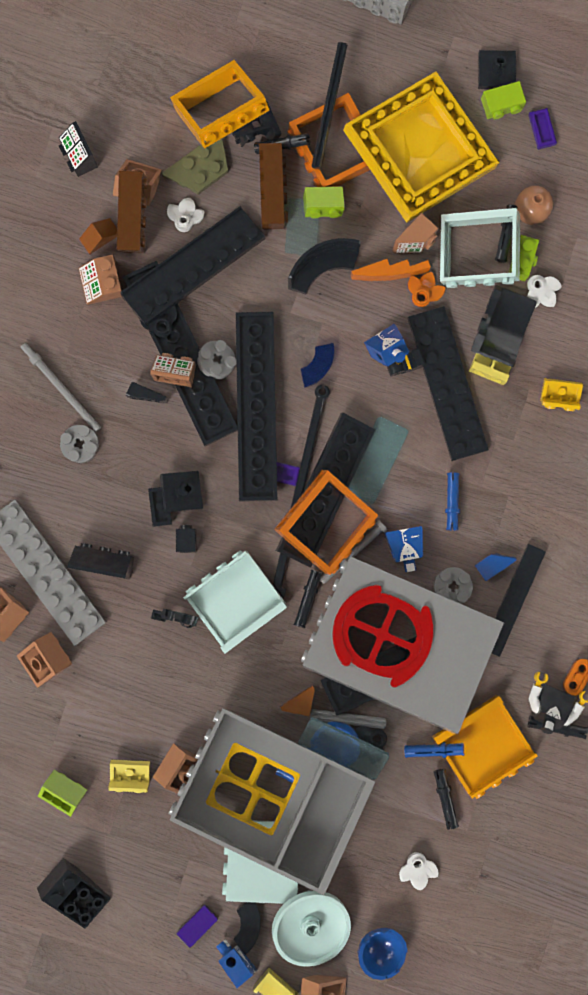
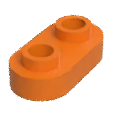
M577 659L563 682L565 692L570 695H579L588 682L587 659ZM580 665H584L585 667L583 672L579 671ZM571 682H575V688L573 689L569 686Z

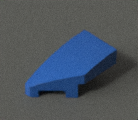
M495 553L478 562L475 567L484 580L487 581L517 559L516 557Z

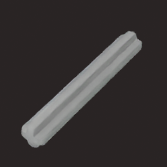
M311 709L310 711L311 720L338 721L349 725L385 729L386 727L385 718L342 713L336 716L333 711Z

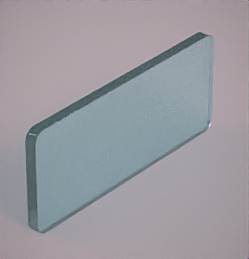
M378 417L373 426L376 430L348 488L358 498L369 504L375 503L408 435L407 429L383 417Z
M316 718L309 720L298 741L299 745L373 780L378 777L389 759L388 752Z

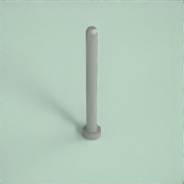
M377 521L375 523L377 526L360 543L352 548L351 557L354 558L381 532L385 533L388 530L381 521ZM349 556L348 558L342 560V562L340 563V568L338 569V571L341 569L344 560H347V561H348L349 558H350V556ZM336 573L331 575L324 574L321 576L320 581L324 584Z

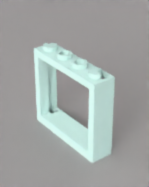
M517 208L441 215L440 282L447 288H457V285L474 287L476 284L482 283L486 286H492L497 282L513 284L514 281H520V212ZM513 222L512 273L450 277L451 227Z

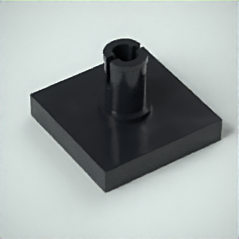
M479 50L478 89H493L516 82V51Z
M199 471L160 474L164 513L203 509Z

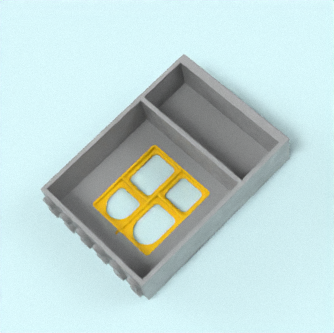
M222 708V711L217 710L213 718L215 725L213 729H208L204 740L207 742L204 747L201 746L195 756L198 761L196 765H191L186 775L189 780L187 784H182L177 794L180 796L178 802L175 801L168 813L171 815L170 821L313 891L325 895L375 781L225 708ZM238 752L247 753L257 759V763L248 780L234 775L229 768L230 758ZM265 764H270L294 777V781L285 798H281L256 785V781ZM223 782H230L251 792V799L243 814H238L217 802L215 791L218 785ZM260 798L273 802L280 807V811L271 828L262 826L251 819V815Z

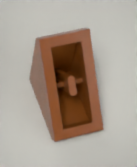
M110 218L93 222L79 240L91 255L117 237V227Z
M311 685L280 706L281 710L310 716L315 692L314 686Z

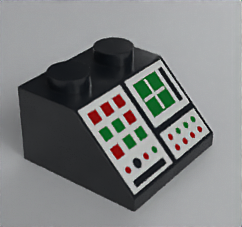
M73 122L59 137L61 144L58 146L63 156L67 155L69 158L67 164L71 173L75 171L79 177L98 168L77 122Z

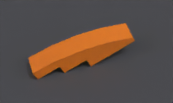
M388 259L351 271V279L388 281L409 278L429 272L431 266L428 260L410 266L408 259L393 265H389Z

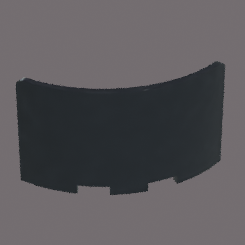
M337 238L313 246L293 266L288 277V289L306 295L311 284L324 272L338 269L353 271L361 241Z
M495 285L486 306V319L482 317L471 351L514 367L523 336L537 304L536 300Z

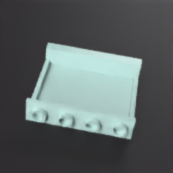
M238 551L232 556L233 560L230 563H222L216 568L218 572L214 575L210 573L201 579L202 584L198 587L195 585L185 591L187 595L183 597L185 600H188L216 638L224 654L288 607L248 551Z
M253 820L267 828H271L275 822ZM224 847V855H228V863H224L223 875H227V883H223L222 895H226V901L284 904L290 898L297 895V882Z

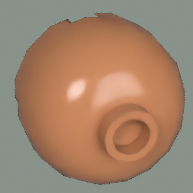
M529 186L523 189L515 201V205L520 212V220L529 225L544 222L550 216L553 209V198L550 192L541 186Z

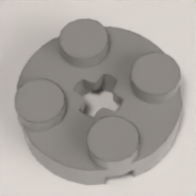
M223 340L210 341L200 349L197 363L200 370L206 376L222 379L233 371L236 365V358L232 349ZM214 356L220 359V364L213 361Z
M85 425L71 426L60 438L61 451L72 462L80 464L89 462L95 457L99 448L98 436ZM78 439L85 442L82 445V449L75 447Z
M447 568L441 571L435 578L434 592L460 604L465 603L472 594L473 583L470 575L460 568ZM452 581H455L456 585H458V589H455V592H451V588H448V584H452Z

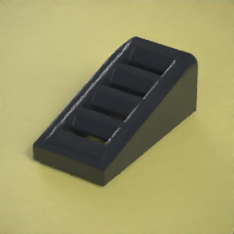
M131 382L126 393L127 398L157 403L168 402V398L165 395L135 382Z

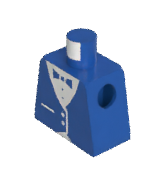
M395 324L364 342L371 358L385 366H389L394 362H402L405 359V355L409 353L406 343Z
M422 526L384 533L394 562L403 561L405 572L416 571L415 559L423 557Z
M225 939L216 946L223 956L219 963L236 988L240 987L257 971L256 967L238 945L232 949ZM231 957L235 958L236 963L231 961Z

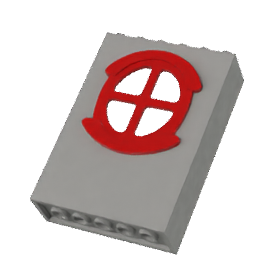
M350 556L349 560H344L340 569V573H342L341 578H336L332 590L335 591L333 597L329 595L325 603V608L327 609L325 615L321 613L318 619L317 626H319L317 633L313 631L309 640L311 647L309 651H304L301 658L303 667L453 734H458L504 622ZM383 603L389 605L387 616L382 627L379 629L355 618L356 612L369 604ZM397 610L403 611L412 621L417 636L414 643L407 642L388 632ZM351 626L376 636V642L368 659L361 658L353 649L348 637V630ZM384 641L392 642L410 651L409 657L397 665L379 666L375 663Z

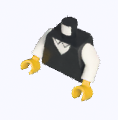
M536 672L534 674L536 683L533 684L529 695L530 706L534 712V719L543 723L542 732L552 734L554 728L560 729L563 725L568 726L579 717L585 708L584 704L588 703V699H583V694L586 691H582L579 694L580 700L577 702L576 697L544 684L548 680L546 673L543 675V679L539 680L540 672Z

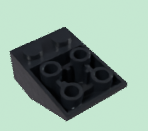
M64 858L37 887L41 901L84 929L111 899L108 894L78 867Z

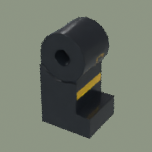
M419 348L405 355V359L402 362H394L387 366L390 377L422 368L424 361Z

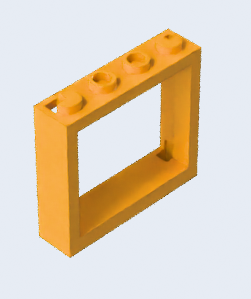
M235 60L170 97L176 112L204 149L269 111L265 96ZM240 80L254 98L201 129L187 110Z

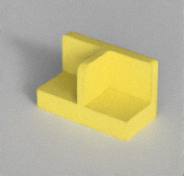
M476 353L469 372L504 386L509 378L508 374L511 366Z

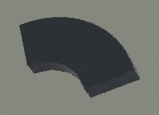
M246 902L237 909L241 926L233 940L245 955L255 945L260 932L261 919L256 902Z

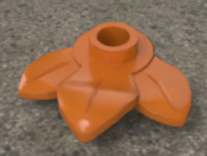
M432 272L424 274L420 279L411 276L408 281V289L413 294L412 302L417 307H425L429 302L438 301L445 292L444 286H435V278ZM422 295L424 301H419L418 296Z

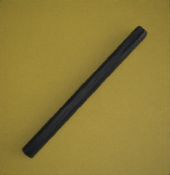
M338 42L312 161V168L314 169L322 168L348 46L347 43Z

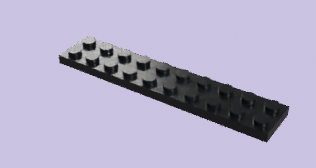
M152 262L123 276L127 287L159 265L158 262ZM177 303L174 305L177 311V319L172 324L171 333L166 337H159L154 331H149L161 356L162 353L173 355V358L189 357L195 362L196 368L192 387L175 386L204 446H207L237 432L238 427L214 377L206 376L198 366L197 359L200 349ZM161 325L159 327V330L164 331L166 329L164 325Z
M236 312L239 502L278 501L274 312Z

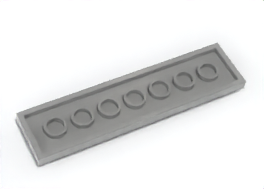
M17 500L12 501L1 509L0 546L73 645L76 646L107 622Z

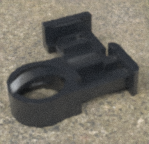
M163 608V611L153 609L151 619L166 622V620L173 621L175 618L174 621L180 622L183 627L192 628L197 626L199 617Z

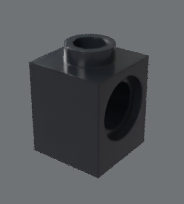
M180 525V529H176L177 553H197V530L192 529V525Z

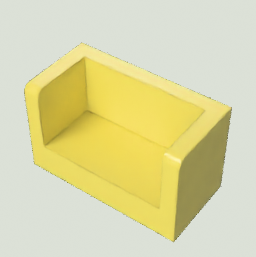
M269 967L253 986V991L255 993L259 991L262 995H299L295 989Z

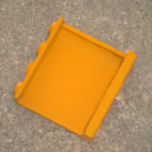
M498 695L493 696L467 713L458 734L442 729L432 736L438 745L442 742H446V744L464 743V756H447L446 760L472 799L474 797L476 799L482 797L486 793L485 790L490 787L495 788L502 783V779L507 776L510 778L519 772V768L533 764L535 762L534 759L538 757L531 749Z

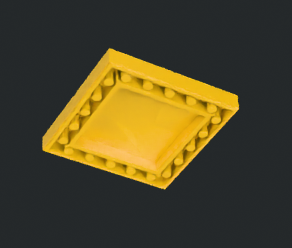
M436 71L346 123L343 129L406 223L491 172L499 164L497 158Z

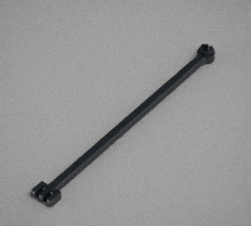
M318 385L315 389V405L291 508L302 496L305 489L324 403L330 394V390L326 385L324 386L326 391L324 395L319 394L322 385ZM280 553L273 586L278 593H281L280 596L284 600L286 589L282 588L289 557Z

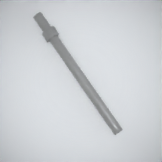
M24 343L21 349L30 358L29 361L43 372L95 432L99 431L101 426L42 361L43 358L38 353H35L27 343Z

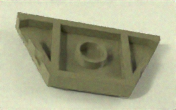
M222 139L205 149L202 145H199L165 170L162 176L182 187L189 188L190 191L199 195L228 173Z

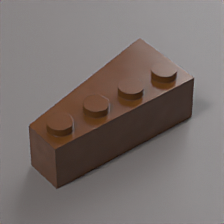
M282 143L259 144L262 230L284 229V223H288V211H284V204H287V193H283V186H287L286 174L283 175V168H286V156H282Z
M119 171L117 250L122 253H144V248L146 247V236H144L146 216H144V209L147 208V197H144V189H147L148 180L147 177H144L143 172Z

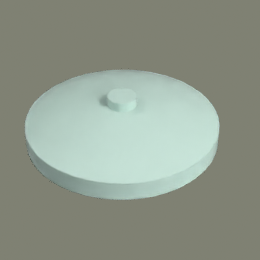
M316 891L303 892L290 898L278 910L272 924V938L279 954L292 964L307 967L320 965L334 958L346 945L351 931L350 917L344 904L330 893L325 892V895H322Z

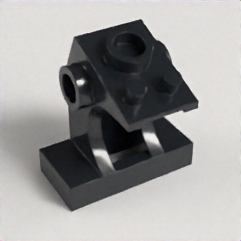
M268 102V112L232 132L236 139V144L240 143L241 147H243L245 143L254 141L257 135H265L267 140L278 139L282 135ZM258 121L261 126L254 128L252 122Z

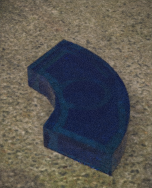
M334 343L316 346L312 362L300 369L304 388L315 385L328 373L334 359Z

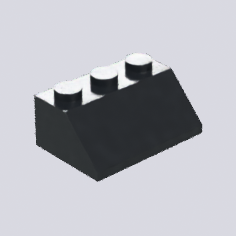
M81 543V546L75 545L67 568L130 579L134 557L130 556L128 551L119 550L118 553H112L111 548L100 546V549L97 550L92 549L91 544Z

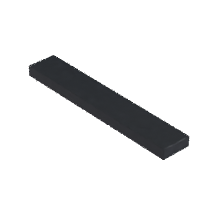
M527 544L495 616V619L504 622L492 650V654L498 657L501 656L546 551Z

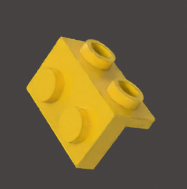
M544 378L540 401L548 409L561 407L566 411L580 410L583 384L580 382Z

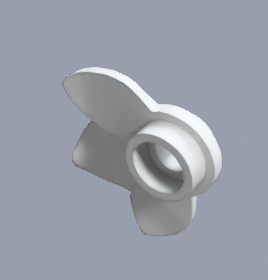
M191 198L183 199L179 206L169 204L167 208L169 219L174 221L175 227L180 232H188L194 224L200 223L204 218V210H195V203Z
M533 275L527 282L529 290L527 297L536 300L535 308L540 303L547 307H554L556 304L555 291L562 287L561 283L551 276L544 278L541 275ZM536 281H539L540 286L538 288L535 287Z
M419 852L410 854L407 864L401 867L399 872L400 880L402 882L410 880L413 887L417 890L424 889L428 883V878H436L439 874L435 863L426 860L425 856ZM416 861H420L419 864L414 865Z

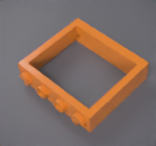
M349 93L336 99L334 111L344 107L351 121L361 115ZM324 105L289 122L288 134L293 136L300 135L299 128L322 117ZM308 146L296 147L298 155L300 157L303 156L306 161L304 165L307 172L312 173L315 178L313 182L316 187H338L370 170L364 161L325 180L320 169L312 168L313 156Z
M322 470L274 530L321 571L331 575L338 571L342 560L350 556L354 545L362 541L366 530L374 526L378 514L328 470ZM330 482L367 516L331 561L326 564L293 536L289 530L325 485Z

